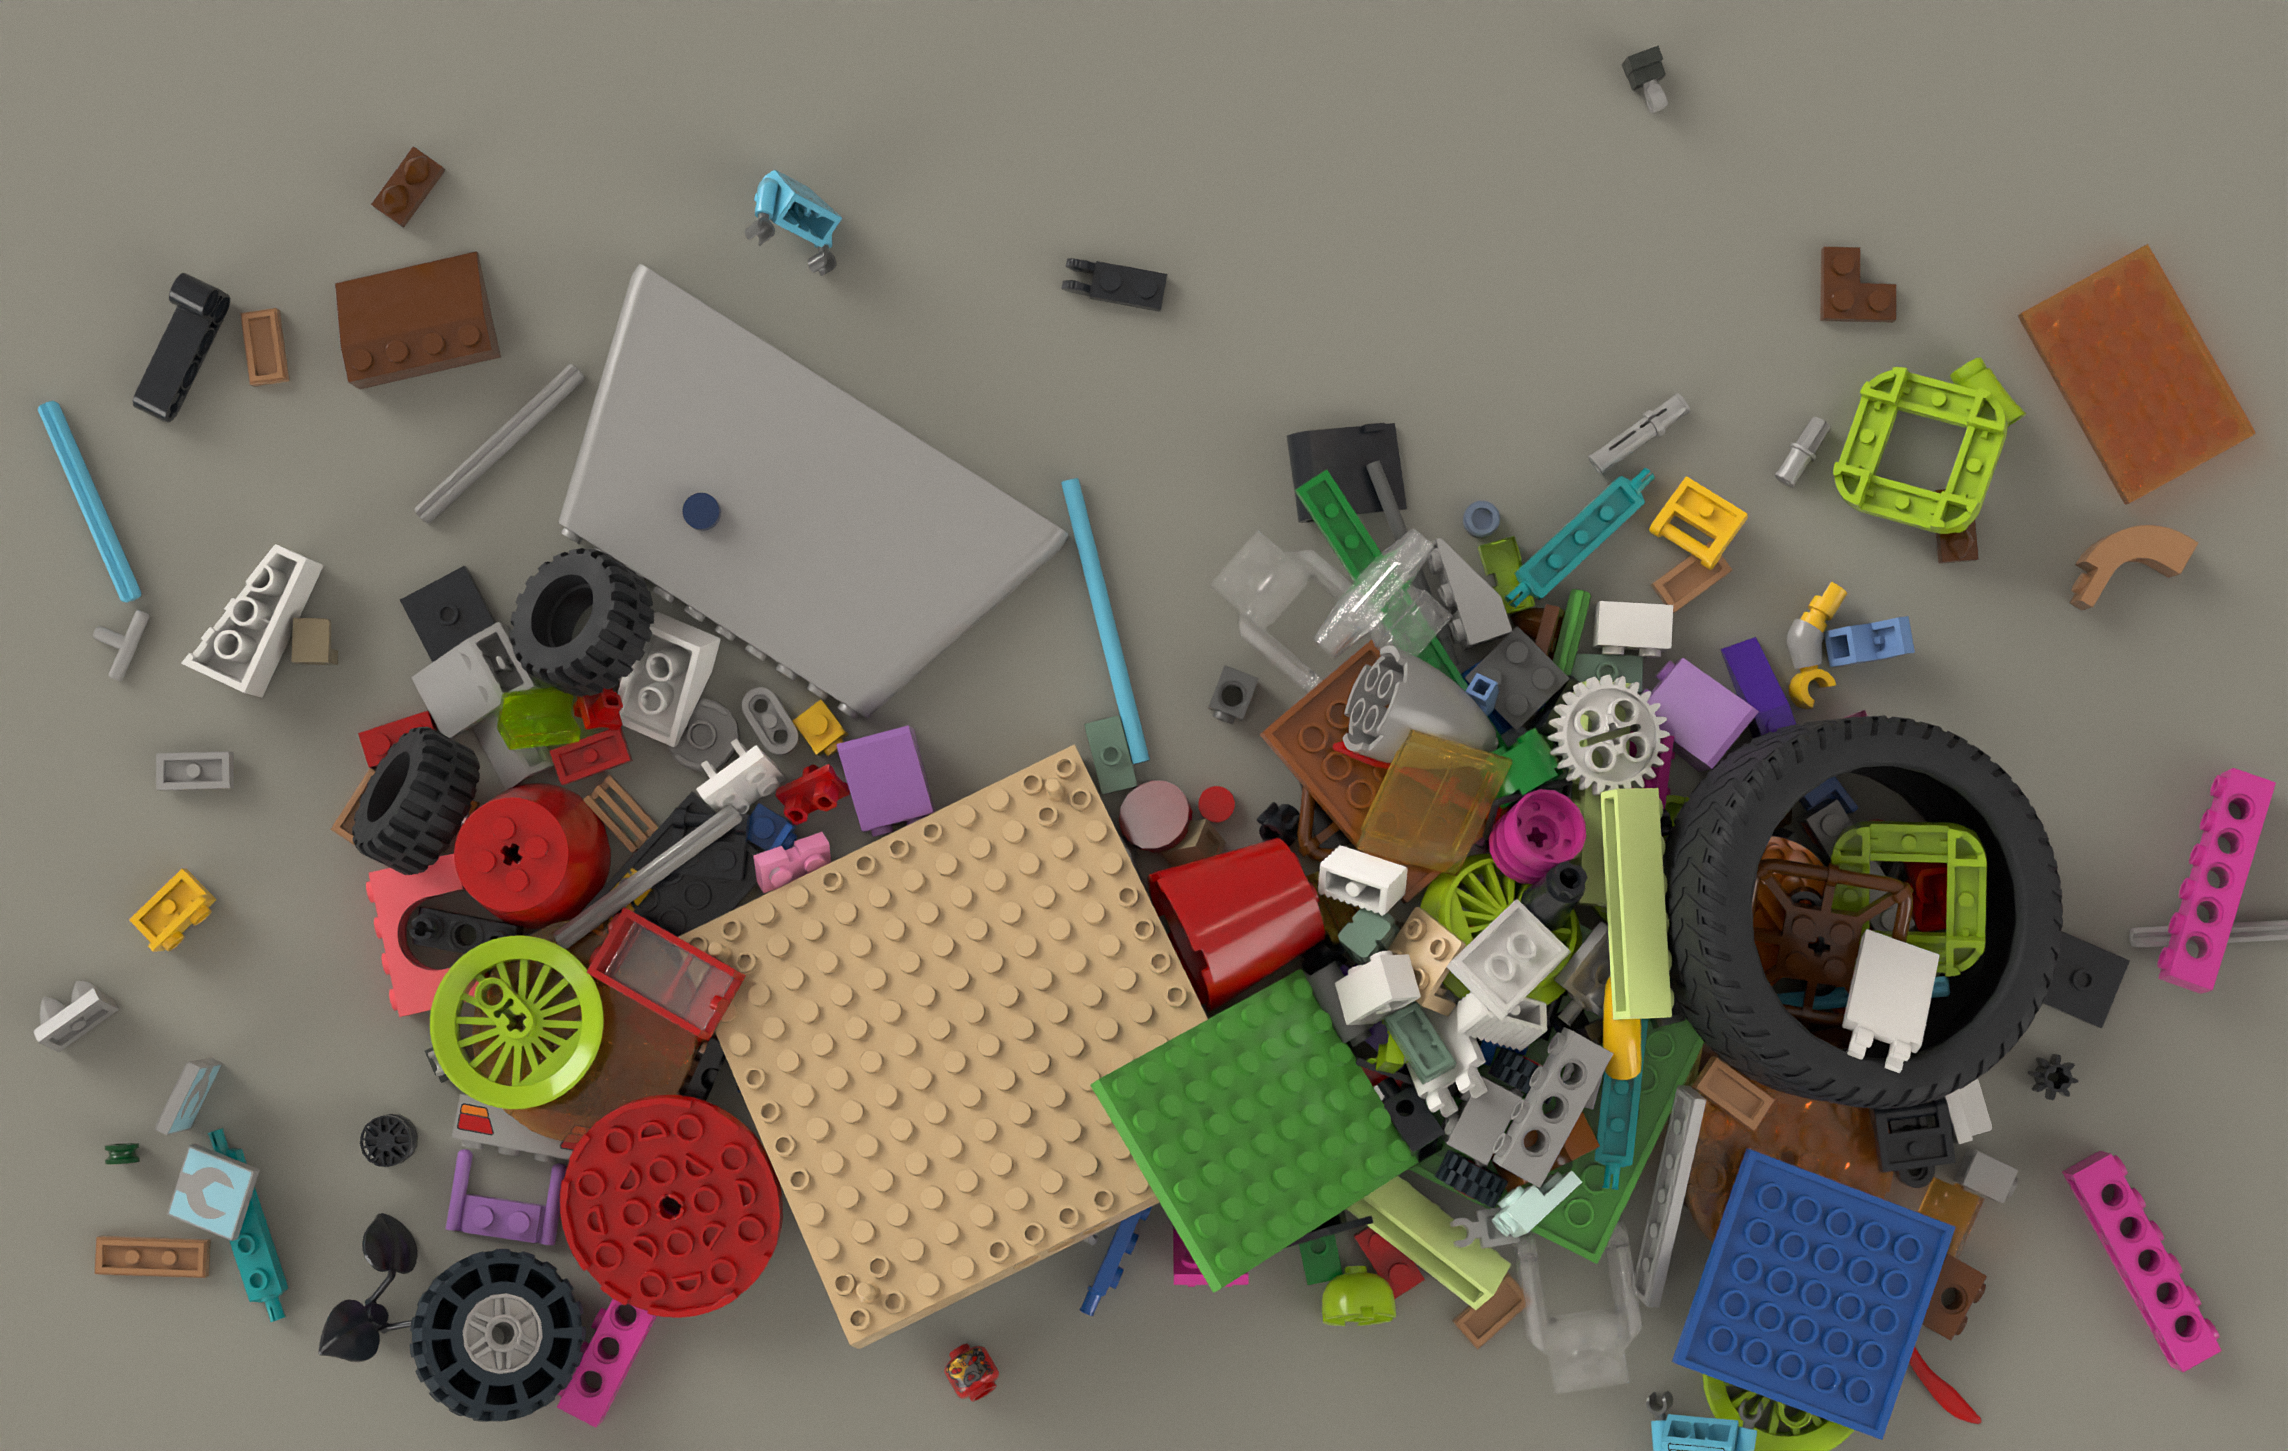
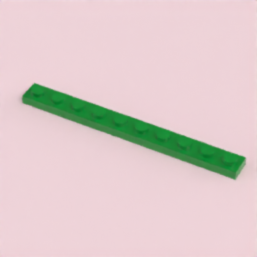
M1327 469L1294 490L1396 647L1437 668L1466 691L1468 688L1467 683ZM1491 722L1498 738L1497 749L1505 746L1506 750L1509 751L1510 749Z

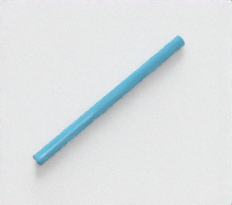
M1079 478L1061 482L1132 765L1149 761L1150 758Z

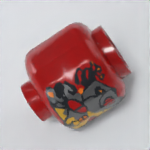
M965 1343L949 1353L951 1360L945 1366L944 1372L959 1398H970L971 1402H974L988 1395L997 1387L995 1381L999 1377V1371L985 1347L974 1346L970 1348L969 1344Z

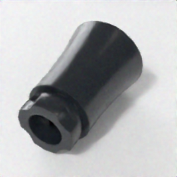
M1569 861L1561 862L1551 868L1542 879L1529 886L1523 892L1520 902L1550 931L1558 930L1567 923L1574 906L1584 895L1586 889L1585 882L1588 879L1587 874L1580 865H1573Z

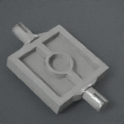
M1603 922L1597 925L1554 979L1567 990L1569 997L1572 999L1561 1014L1557 1016L1569 1026H1571L1583 1009L1594 1012L1600 1018L1603 1017L1605 984L1611 977L1608 926Z

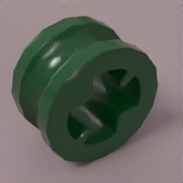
M139 1143L105 1145V1151L109 1152V1157L105 1159V1164L140 1162V1157L135 1154L136 1149L139 1148Z

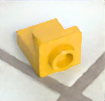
M822 699L793 720V723L817 756H821L824 753L828 757L832 756L838 751L836 744L843 743L842 739L849 735Z

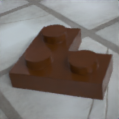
M1823 247L1821 249L1820 321L1893 323L1896 320V284L1860 283V247Z

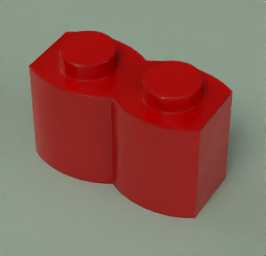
M1904 862V870L1908 877L1906 882L1914 890L1912 893V918L1918 930L1926 932L1946 929L1947 864L1938 862Z

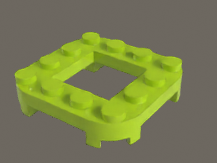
M1892 367V370L1877 375L1870 382L1866 381L1861 388V400L1839 462L1834 464L1833 476L1835 477L1836 487L1841 497L1850 507L1857 511L1938 534L1965 531L1976 519L1982 508L2007 436L2008 424L2001 404L1991 392L1979 387L1978 390L1921 376L1908 372V369L1904 367ZM1898 410L1967 428L1945 492L1942 491L1940 494L1876 476Z
M1863 821L1842 830L1834 844L1831 864L1839 865V869L1870 874V861L1948 863L1946 933L1908 931L1906 943L1939 954L1936 973H1946L1945 977L1960 975V972L1970 968L1983 954L1985 948L1987 858L1985 848L1977 833L1955 823ZM1836 884L1832 908L1858 912L1870 904V889ZM1869 921L1862 926L1859 944L1866 929L1869 930ZM1871 930L1892 937L1893 931Z

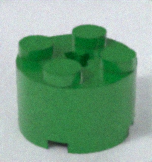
M1536 728L1517 738V742L1508 747L1509 751L1503 746L1485 757L1486 760L1478 764L1480 768L1478 773L1494 799L1521 792L1523 796L1536 787L1547 784L1546 782L1550 779L1555 781L1566 772L1564 768H1557L1560 761L1556 755H1551L1552 748L1543 734H1539ZM1520 800L1500 805L1499 807L1503 811L1508 806L1511 807Z

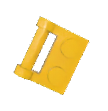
M1686 476L1652 522L1649 532L1658 538L1661 536L1667 538L1699 558L1701 565L1712 570L1721 558L1722 553L1748 519V514ZM1677 516L1715 541L1710 548L1670 524L1672 518Z

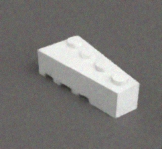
M275 544L245 581L247 584L236 599L232 598L224 608L226 612L214 627L208 628L200 638L203 641L193 654L189 653L181 664L243 693L263 697L292 635L293 618H300L324 565Z

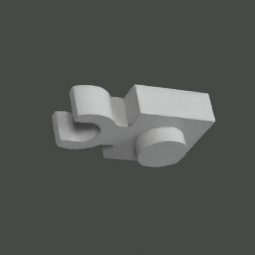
M1501 1207L1475 1211L1476 1222L1473 1223L1466 1218H1458L1450 1222L1451 1227L1462 1226L1467 1232L1464 1240L1454 1242V1247L1458 1248L1466 1247L1478 1238L1481 1249L1519 1243L1520 1239L1519 1237L1514 1238L1511 1234L1508 1236L1503 1235L1491 1221L1495 1217L1494 1215L1501 1210Z

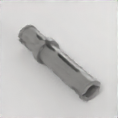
M1679 393L1674 394L1673 397L1655 410L1644 412L1641 420L1616 436L1602 448L1588 456L1590 463L1600 475H1603L1607 470L1653 437L1664 435L1667 427L1691 412L1690 407Z

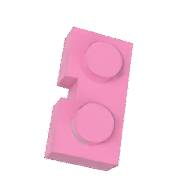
M823 832L794 841L795 847L787 850L780 846L753 855L757 883L763 893L778 889L831 863L830 845Z

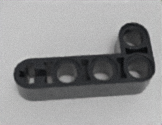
M181 273L172 284L169 301L177 307L133 398L134 408L167 423L173 421L180 411L230 306V296L186 273Z

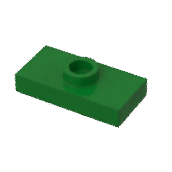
M1335 1235L1299 1244L1307 1285L1331 1281L1334 1277L1343 1275Z

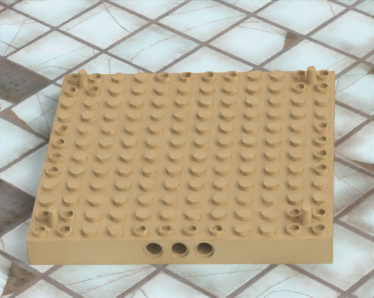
M1075 744L679 936L680 939L746 975L715 1029V1033L850 1346L861 1349L1159 1203L1152 1188L1090 1085L1101 1077L1208 1020ZM680 949L685 961L689 954ZM694 958L688 970L697 989L710 966Z

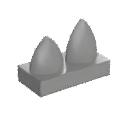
M76 981L71 995V1004L67 1007L56 999L43 997L40 1006L41 1026L36 1028L33 1033L38 1043L56 1052H60L119 1009L114 999L102 993L95 985L86 981Z

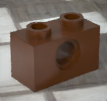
M1947 1253L1922 1325L1952 1341L1954 1335L1958 1336L1964 1330L1968 1321L1966 1314L1972 1303H1977L1983 1296L1986 1289L1984 1281L1987 1276ZM1947 1288H1953L1955 1291L1954 1301L1948 1306H1943L1941 1302L1943 1291Z

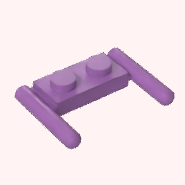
M462 1149L458 1152L446 1224L447 1230L541 1243L544 1245H555L560 1216L561 1183L565 1178L567 1169L564 1164L557 1163L552 1167L547 1203L544 1206L535 1203L466 1194L473 1154L468 1149Z

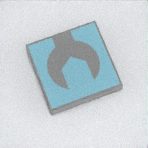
M213 1058L186 1062L155 1125V1130L165 1135L190 1130L223 1063Z
M198 1144L189 1145L167 1215L228 1240H236L239 1237L260 1169Z

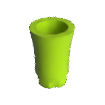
M1981 357L1969 361L1949 375L1956 385L1975 390L1981 387L1991 392L2004 410L2008 427L2026 415L1999 382L1992 369L1986 367Z

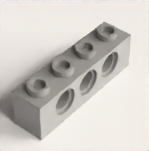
M1565 1027L1561 1033L1558 1032L1552 1038L1548 1046L1549 1056L1543 1067L1539 1066L1532 1074L1529 1082L1531 1088L1524 1100L1521 1099L1516 1104L1511 1115L1513 1121L1506 1134L1502 1133L1498 1137L1493 1147L1494 1156L1492 1161L1541 1188L1613 1056L1612 1052ZM1573 1063L1574 1073L1572 1077L1562 1081L1560 1073L1563 1066ZM1554 1096L1556 1100L1554 1110L1548 1114H1543V1102L1547 1098ZM1532 1130H1536L1538 1134L1536 1143L1531 1147H1525V1135Z

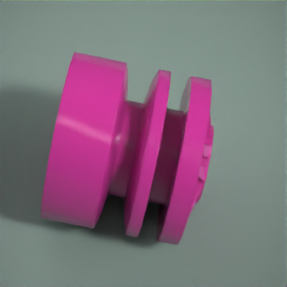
M1539 789L1527 793L1493 825L1489 836L1490 853L1496 866L1507 877L1519 883L1534 884L1542 879L1551 868L1561 862L1571 861L1582 850L1586 839L1585 820L1580 809L1567 796L1555 790Z

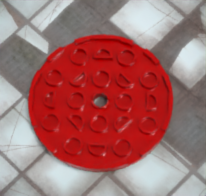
M655 1095L630 1101L615 1108L598 1120L583 1135L569 1157L570 1161L566 1169L565 1178L562 1180L560 1191V1214L567 1243L582 1270H587L602 1286L600 1289L625 1306L630 1304L648 1311L647 1314L672 1318L691 1317L712 1312L737 1299L739 1295L755 1283L775 1252L783 1221V1197L778 1177L764 1146L754 1133L732 1114L704 1100L681 1095ZM667 1196L675 1199L682 1206L680 1213L677 1215L668 1214L663 1208V1199Z

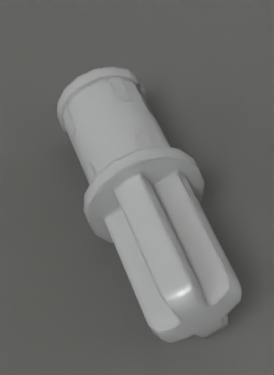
M1813 417L1797 442L1790 444L1791 451L1774 476L1785 485L1794 488L1809 462L1816 460L1814 454L1829 433L1831 426L1825 420Z

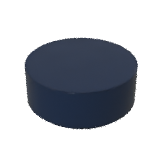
M695 493L688 497L683 505L682 512L685 521L696 530H709L716 526L720 520V505L714 497L707 493Z

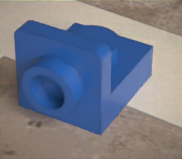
M758 803L750 816L748 840L766 851L780 846L787 850L792 848L794 841L797 840L798 836L794 834L797 826L761 803Z

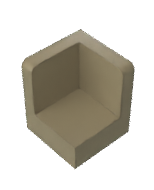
M293 618L291 662L301 665H338V650L331 649V620L326 618Z
M1207 819L1190 821L1185 838L1174 848L1160 852L1171 866L1175 867L1221 854L1226 842Z

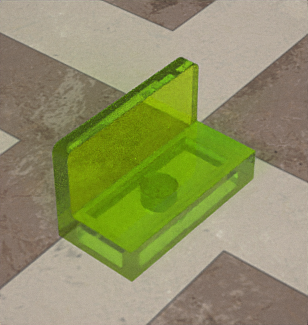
M554 687L505 692L501 696L497 730L509 750L579 742L581 729L571 714L573 696L568 693L565 694Z

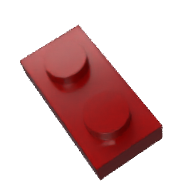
M427 710L358 733L368 767H377L382 758L386 757L391 746L396 744L404 733H409L410 729L430 727L437 731L430 712Z
M621 727L618 730L608 729L549 751L560 783L563 786L633 761Z
M1369 1226L1353 1235L1378 1275L1390 1285L1394 1299L1425 1280L1414 1261Z

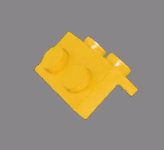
M182 868L129 921L150 942L148 947L153 952L164 951L165 949L171 951L183 941L185 936L182 933L191 924L196 926L211 913L209 907L216 901V898L187 868Z

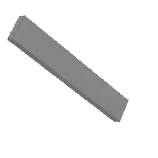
M1678 1085L1632 1285L1633 1293L1647 1307H1660L1706 1105V1099L1691 1086Z

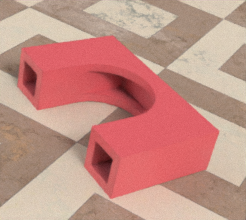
M454 853L440 856L433 865L428 866L426 871L414 875H404L392 868L369 872L370 881L366 882L367 895L370 902L375 903L378 917L374 918V928L377 937L383 939L385 953H382L381 956L382 965L386 975L390 974L393 989L389 990V998L393 1010H398L399 1017L431 1011L438 986L450 969H435L421 963L408 946L406 931L410 916L420 904L434 897L466 890L455 868ZM489 971L484 974L486 978H490ZM478 981L474 984V986L468 993L473 997H475L474 993L477 985L479 984ZM492 987L488 990L487 998L494 996Z

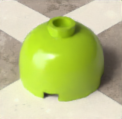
M1366 1266L1346 1267L1345 1274L1334 1277L1324 1290L1322 1319L1323 1323L1327 1325L1345 1326L1346 1321L1359 1322L1357 1326L1390 1322L1393 1318H1396L1395 1300L1390 1285L1381 1276L1367 1273Z

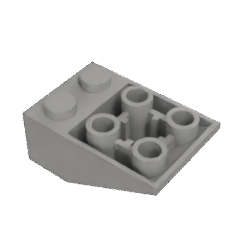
M1442 538L1435 539L1428 547L1429 554H1426L1425 557L1431 575L1437 574L1441 584L1440 588L1437 589V595L1442 609H1449L1452 623H1449L1448 626L1452 633L1453 643L1455 645L1460 643L1463 651L1504 638L1511 633L1512 628L1501 596Z
M500 621L466 639L411 677L441 734L452 739L477 725L491 712L522 701L543 689L538 679L527 673L522 668L521 663L517 661L513 652L514 645H512L510 639L511 629L509 625Z

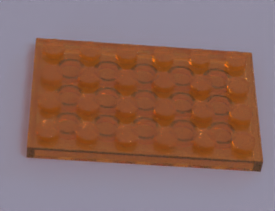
M2148 244L2018 315L2019 320L2125 505L2256 434Z

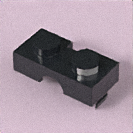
M717 1036L711 1037L709 1042L703 1040L694 1058V1061L699 1064L693 1076L688 1074L685 1077L679 1090V1095L704 1101L707 1100L716 1076L726 1059Z

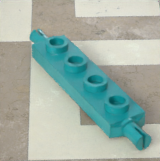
M1643 468L1631 481L1623 476L1616 478L1514 573L1520 584L1505 596L1507 602L1513 600L1509 605L1517 608L1529 595L1538 600L1547 595L1645 504L1641 491L1655 480L1654 474H1650L1641 482L1651 472L1648 468Z
M1641 1019V1072L1632 1079L1617 1080L1609 1077L1604 1070L1597 1141L1600 1147L1596 1148L1594 1159L1605 1165L1602 1188L1609 1189L1611 1174H1613L1612 1189L1619 1190L1620 1167L1633 1164L1648 1019Z
M223 1128L207 1133L215 1152L247 1164L242 1149H229ZM254 1187L239 1237L233 1241L229 1240L249 1302H264L270 1322H274L286 1317L279 1296L289 1288Z

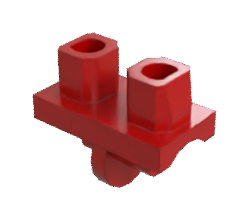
M603 688L602 693L592 696H577V701L572 706L574 715L583 719L585 729L606 727L611 730H618L623 725L619 713L623 708L620 695L613 691V688L608 690Z
M812 764L803 769L802 777L777 788L775 797L785 806L784 815L794 825H799L807 821L808 814L818 809L827 812L837 807L838 800L850 795L848 783L843 782L837 776L830 764L821 768Z

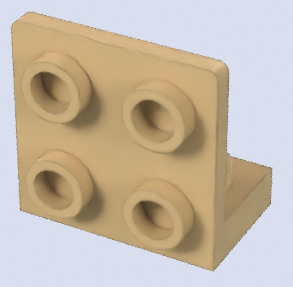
M1415 907L1387 951H1392L1393 955L1409 954L1421 996L1415 1001L1425 1008L1449 1017L1456 1004L1445 995L1447 988L1442 985V982L1450 971L1446 966L1465 948L1466 944L1425 910Z

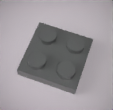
M1518 626L1465 677L1471 683L1476 673H1479L1497 682L1499 693L1494 708L1516 731L1570 679Z

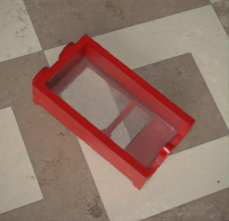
M624 907L622 912L616 914L611 920L608 927L609 934L602 946H598L593 951L589 959L590 967L586 973L692 1034L709 1041L746 975Z

